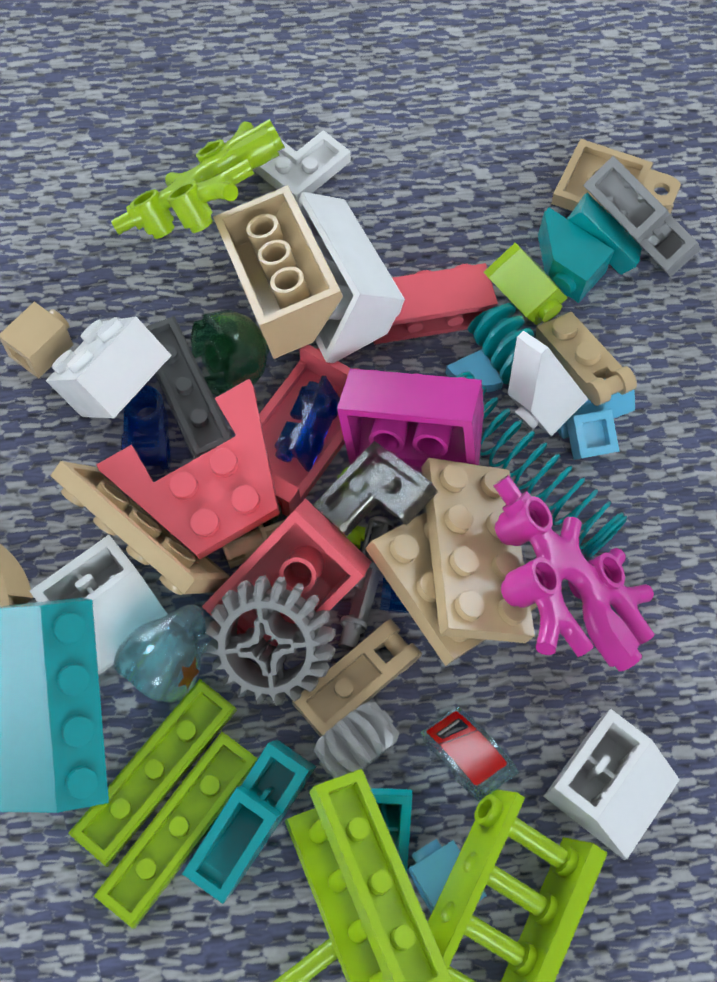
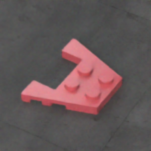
M250 379L215 398L218 407L236 436L161 479L153 482L132 445L96 464L104 477L116 485L128 498L140 506L200 560L280 514L257 405L256 392Z

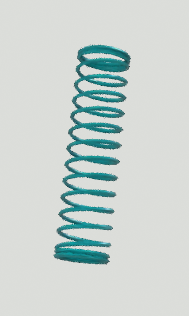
M463 372L456 376V378L475 379L471 372ZM482 386L483 396L487 391L486 386ZM498 397L492 398L484 405V411L489 406L490 408L484 413L483 420L498 404ZM510 408L503 410L487 427L482 435L481 445L484 439L491 435L508 418L511 413ZM518 420L510 426L493 448L485 452L480 451V456L490 454V467L503 465L502 469H506L511 459L533 439L535 431H531L523 437L508 457L493 464L492 460L498 448L504 445L522 426L523 420ZM547 442L541 444L519 469L510 473V477L516 475L514 479L516 486L524 470L547 448ZM560 454L553 456L533 479L519 486L518 489L521 490L529 486L527 491L530 494L538 480L559 460ZM568 466L547 489L535 497H542L541 500L545 503L553 489L572 471V466ZM582 477L567 494L548 507L550 511L556 508L552 515V525L563 523V520L567 517H577L583 508L596 496L598 489H595L579 506L565 517L555 521L557 514L569 497L585 482V477ZM608 501L581 526V530L584 529L579 537L580 549H583V555H586L587 558L592 557L605 546L627 521V516H624V513L617 514L592 539L581 545L588 531L611 505V501Z

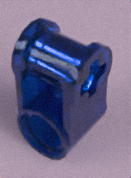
M144 385L124 407L121 450L132 445L145 467L161 466L163 470H170L171 448L168 434V415L164 401L156 388ZM144 408H155L154 412L150 415H137Z

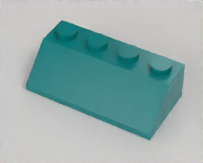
M74 598L0 606V812L59 813L109 803L92 599Z

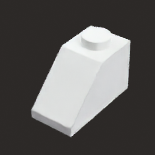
M522 331L516 341L508 395L519 407L514 412L520 420H523V423L528 428L534 430L539 426L552 436L588 398L551 350L525 331Z

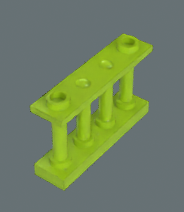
M362 768L315 785L309 792L315 808L287 818L285 824L346 981L453 982Z
M490 788L475 810V821L428 920V925L452 981L476 982L450 966L462 937L465 935L508 962L501 982H555L608 853L594 843L563 837L560 845H558L517 818L525 800L524 796L517 792ZM507 837H510L550 863V868L539 893L495 865ZM486 885L529 911V917L518 942L473 915Z

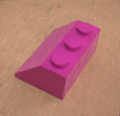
M350 368L337 407L350 465L422 472L421 467L428 458L479 465L484 416L482 380Z

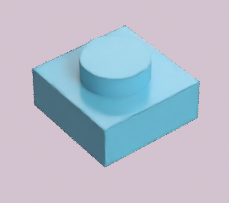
M612 409L571 416L566 421L573 460L620 452Z

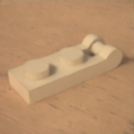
M572 311L536 326V338L538 341L551 350L582 392L595 406L610 401L611 395L617 392L623 395L636 389L637 381L633 371L627 366L622 367Z
M391 619L383 623L328 670L325 677H319L318 684L313 691L304 690L301 692L300 699L295 702L292 700L295 708L320 737L351 711L353 712L360 705L371 700L421 657V651L413 643L408 645L398 634L400 628ZM384 646L394 656L388 663H385L376 653Z

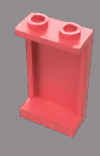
M309 344L299 349L300 360L259 413L279 512L287 517L304 501L345 444L337 407L350 368L339 361L326 363L320 349H316Z

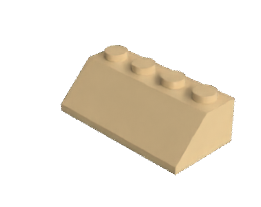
M284 186L214 216V221L273 358L276 359L313 343L343 298V295L289 186Z

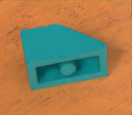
M550 207L544 212L538 232L544 271L566 296L579 303L606 273L615 250Z

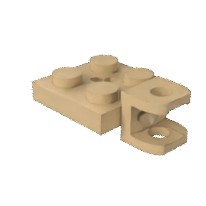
M580 139L553 193L551 203L573 211L584 194H590L583 185L612 156L670 214L681 183L670 175L652 170L653 162ZM658 187L664 188L668 191V194L659 195L654 189Z

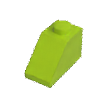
M516 242L484 271V274L535 325L554 318L562 309L561 304L567 299V296L545 271Z

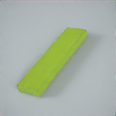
M199 679L108 786L109 803L91 806L68 834L103 865L108 867L236 713V707Z
M221 732L98 889L94 897L132 929H135L209 832L235 789L243 784L258 758L224 732Z

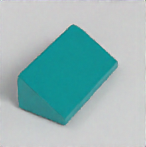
M584 194L567 219L615 250L609 264L619 274L622 275L635 268L640 261L642 247L590 194Z

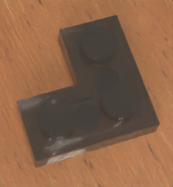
M374 441L313 506L347 537L377 504L381 505L407 526L438 493V490L431 481Z

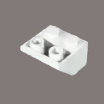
M110 535L104 537L29 591L37 602L74 598L92 599L98 675L172 621L138 570Z
M609 709L595 723L543 797L622 859L626 860L680 779L652 739L612 709Z

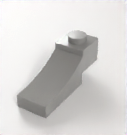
M614 156L583 185L669 277H672L701 250L698 242Z

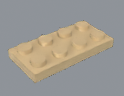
M428 458L421 468L440 636L527 643L535 637L531 606L526 608L511 606L505 601L501 592V584L507 573L524 565L521 546L505 545L500 541L495 531V524L498 521L499 515L504 512L502 508L506 504L493 485L504 477L510 476V470Z
M60 461L50 475L63 487L61 493L67 500L79 507L85 506L95 515L93 522L104 532L112 536L117 535L128 544L126 551L135 560L144 565L150 564L161 574L159 578L161 583L170 591L178 595L216 592L229 579L230 576L207 556L201 560L198 559L159 525L155 519L104 477L97 467Z

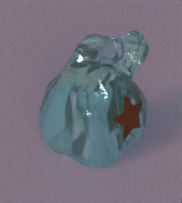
M194 604L186 605L169 615L137 627L119 645L114 656V669L137 690L153 700L168 703L182 700L197 680L201 666V655L206 653L207 644L214 639L206 634L207 626L202 609Z

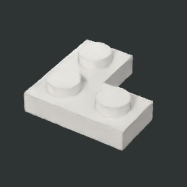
M323 130L297 152L282 141L285 148L278 151L280 155L253 169V171L276 189L288 185L298 203L302 192L313 193L350 163L351 151Z

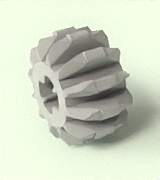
M366 702L360 705L318 739L314 752L320 759V765L333 778L361 768L364 770L397 742L399 732L392 724L394 721L385 710H381L376 702Z

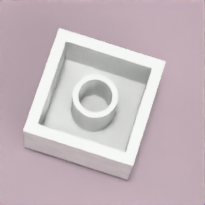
M136 316L122 319L114 317L108 321L97 320L82 333L81 338L84 341L74 352L72 350L66 351L53 363L52 368L54 372L46 382L82 417L115 418L172 355Z

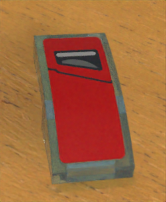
M456 707L420 732L428 749L448 765L456 782L478 801H481L485 796L519 773L514 762L476 721L459 707Z

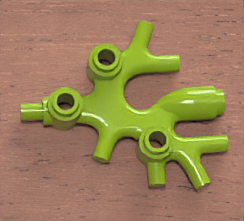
M269 119L256 127L250 122H242L234 136L224 143L223 140L208 142L196 154L200 162L199 165L183 173L169 172L165 177L167 185L165 189L160 192L157 189L144 192L126 207V213L111 220L116 232L120 235L136 226L138 230L144 228L148 235L152 234L155 239H160L168 235L175 228L172 223L174 217L169 210L171 207L183 227L190 229L192 233H198L209 227L213 220L211 218L212 210L207 202L216 199L234 201L238 197V188L235 185L254 175L253 169L280 155L278 151L285 148L271 120Z

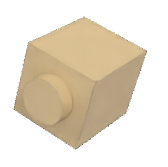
M33 302L0 333V340L8 356L38 379L63 353L73 346L67 330L70 326L66 319L56 310L51 309L47 311L36 302Z

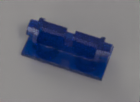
M322 376L319 383L310 381L307 386L301 387L290 412L293 419L301 420V422L286 421L279 439L275 443V448L277 449L275 456L284 462H291L293 457L297 458L308 472L312 469L316 457L322 452L327 432L332 421L338 415L337 407L340 397L326 376Z

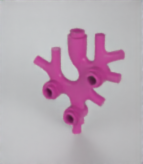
M509 475L494 484L493 487L506 504L502 508L504 512L499 515L498 521L495 524L498 538L505 545L521 546L529 541L536 554V559L507 573L501 584L502 595L511 606L526 608L536 603L540 614V629L536 650L543 655H553L556 652L560 633L577 657L585 655L595 646L609 667L615 666L619 672L625 671L637 664L642 658V654L637 648L640 644L648 642L655 635L640 614L638 604L651 601L654 593L653 589L647 584L634 587H626L624 585L625 573L622 564L626 560L625 553L621 549L613 548L608 553H603L587 561L581 553L579 546L582 523L578 518H565L561 534L558 535L551 528L553 524L551 512L540 498L531 496L528 491L521 493ZM563 579L568 580L571 592L582 601L583 619L591 641L569 612L563 600L561 592ZM610 604H611V605L613 606V608L616 610V612L618 613V615L611 609Z

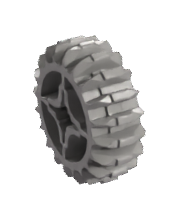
M266 575L260 576L256 580L255 586L248 580L242 581L237 587V592L229 590L222 597L223 604H218L212 610L211 616L215 621H212L206 628V634L214 638L207 644L206 652L219 655L212 663V670L225 669L227 675L223 679V686L230 685L235 681L240 685L238 689L239 698L244 697L248 691L255 692L257 705L264 702L267 694L271 696L274 704L277 706L282 704L286 694L295 702L301 698L303 689L309 692L313 691L318 684L317 677H325L329 670V665L326 661L331 660L335 653L334 646L328 643L333 640L335 629L323 626L330 617L329 611L321 610L315 612L314 608L319 602L318 595H312L307 600L300 595L304 590L303 583H297L292 591L287 590V582L284 576L278 577L273 587H271ZM257 609L258 617L254 621L255 628H248L245 633L237 634L239 616L247 611ZM280 612L287 615L296 624L285 621ZM264 634L270 635L272 639L266 642L263 636ZM276 639L278 645L276 647L269 643L272 640ZM306 647L305 660L294 668L284 670L283 663L287 658L286 654L294 653L297 648ZM249 658L255 660L259 665L255 664Z

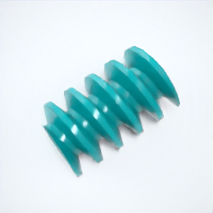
M506 303L482 312L467 328L470 333L474 334V340L478 346H482V352L491 359L492 367L500 372L499 377L507 385L510 382L517 337L522 331H525L532 337L534 335L531 328L520 330L525 320L520 315L512 317L516 311L513 303Z

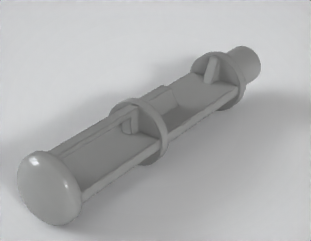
M374 516L369 519L368 529L361 550L363 554H365L371 529L373 528L370 542L394 529V524L391 520L382 516ZM366 552V557L372 562L365 576L355 585L356 591L349 615L341 617L340 620L343 630L338 646L349 651L358 645L360 634L364 633L367 629V622L377 585L382 575L368 552Z

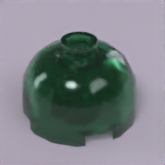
M233 310L202 315V320L194 321L191 332L192 354L194 358L201 357L205 368L210 374L209 376H204V379L211 393L218 397L248 379L251 380L254 386L264 374L269 353V347L263 333L250 317Z

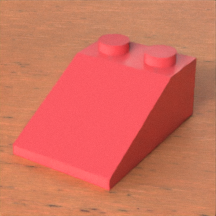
M305 498L204 603L202 608L212 615V610L218 604H223L222 597L229 590L237 592L238 585L245 580H248L255 586L256 580L260 576L266 575L271 587H273L278 577L283 576L287 582V590L292 591L297 583H303L304 590L300 595L307 600L312 595H318L319 602L314 608L315 612L321 610L330 611L365 576L372 561ZM257 609L247 611L239 616L237 634L245 633L248 628H255L254 621L258 617ZM280 612L285 621L296 624L291 618ZM264 634L263 636L266 642L272 639L270 635ZM274 639L269 644L277 647L278 642Z

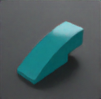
M278 739L269 742L243 784L237 787L182 875L224 904L280 824L317 766Z

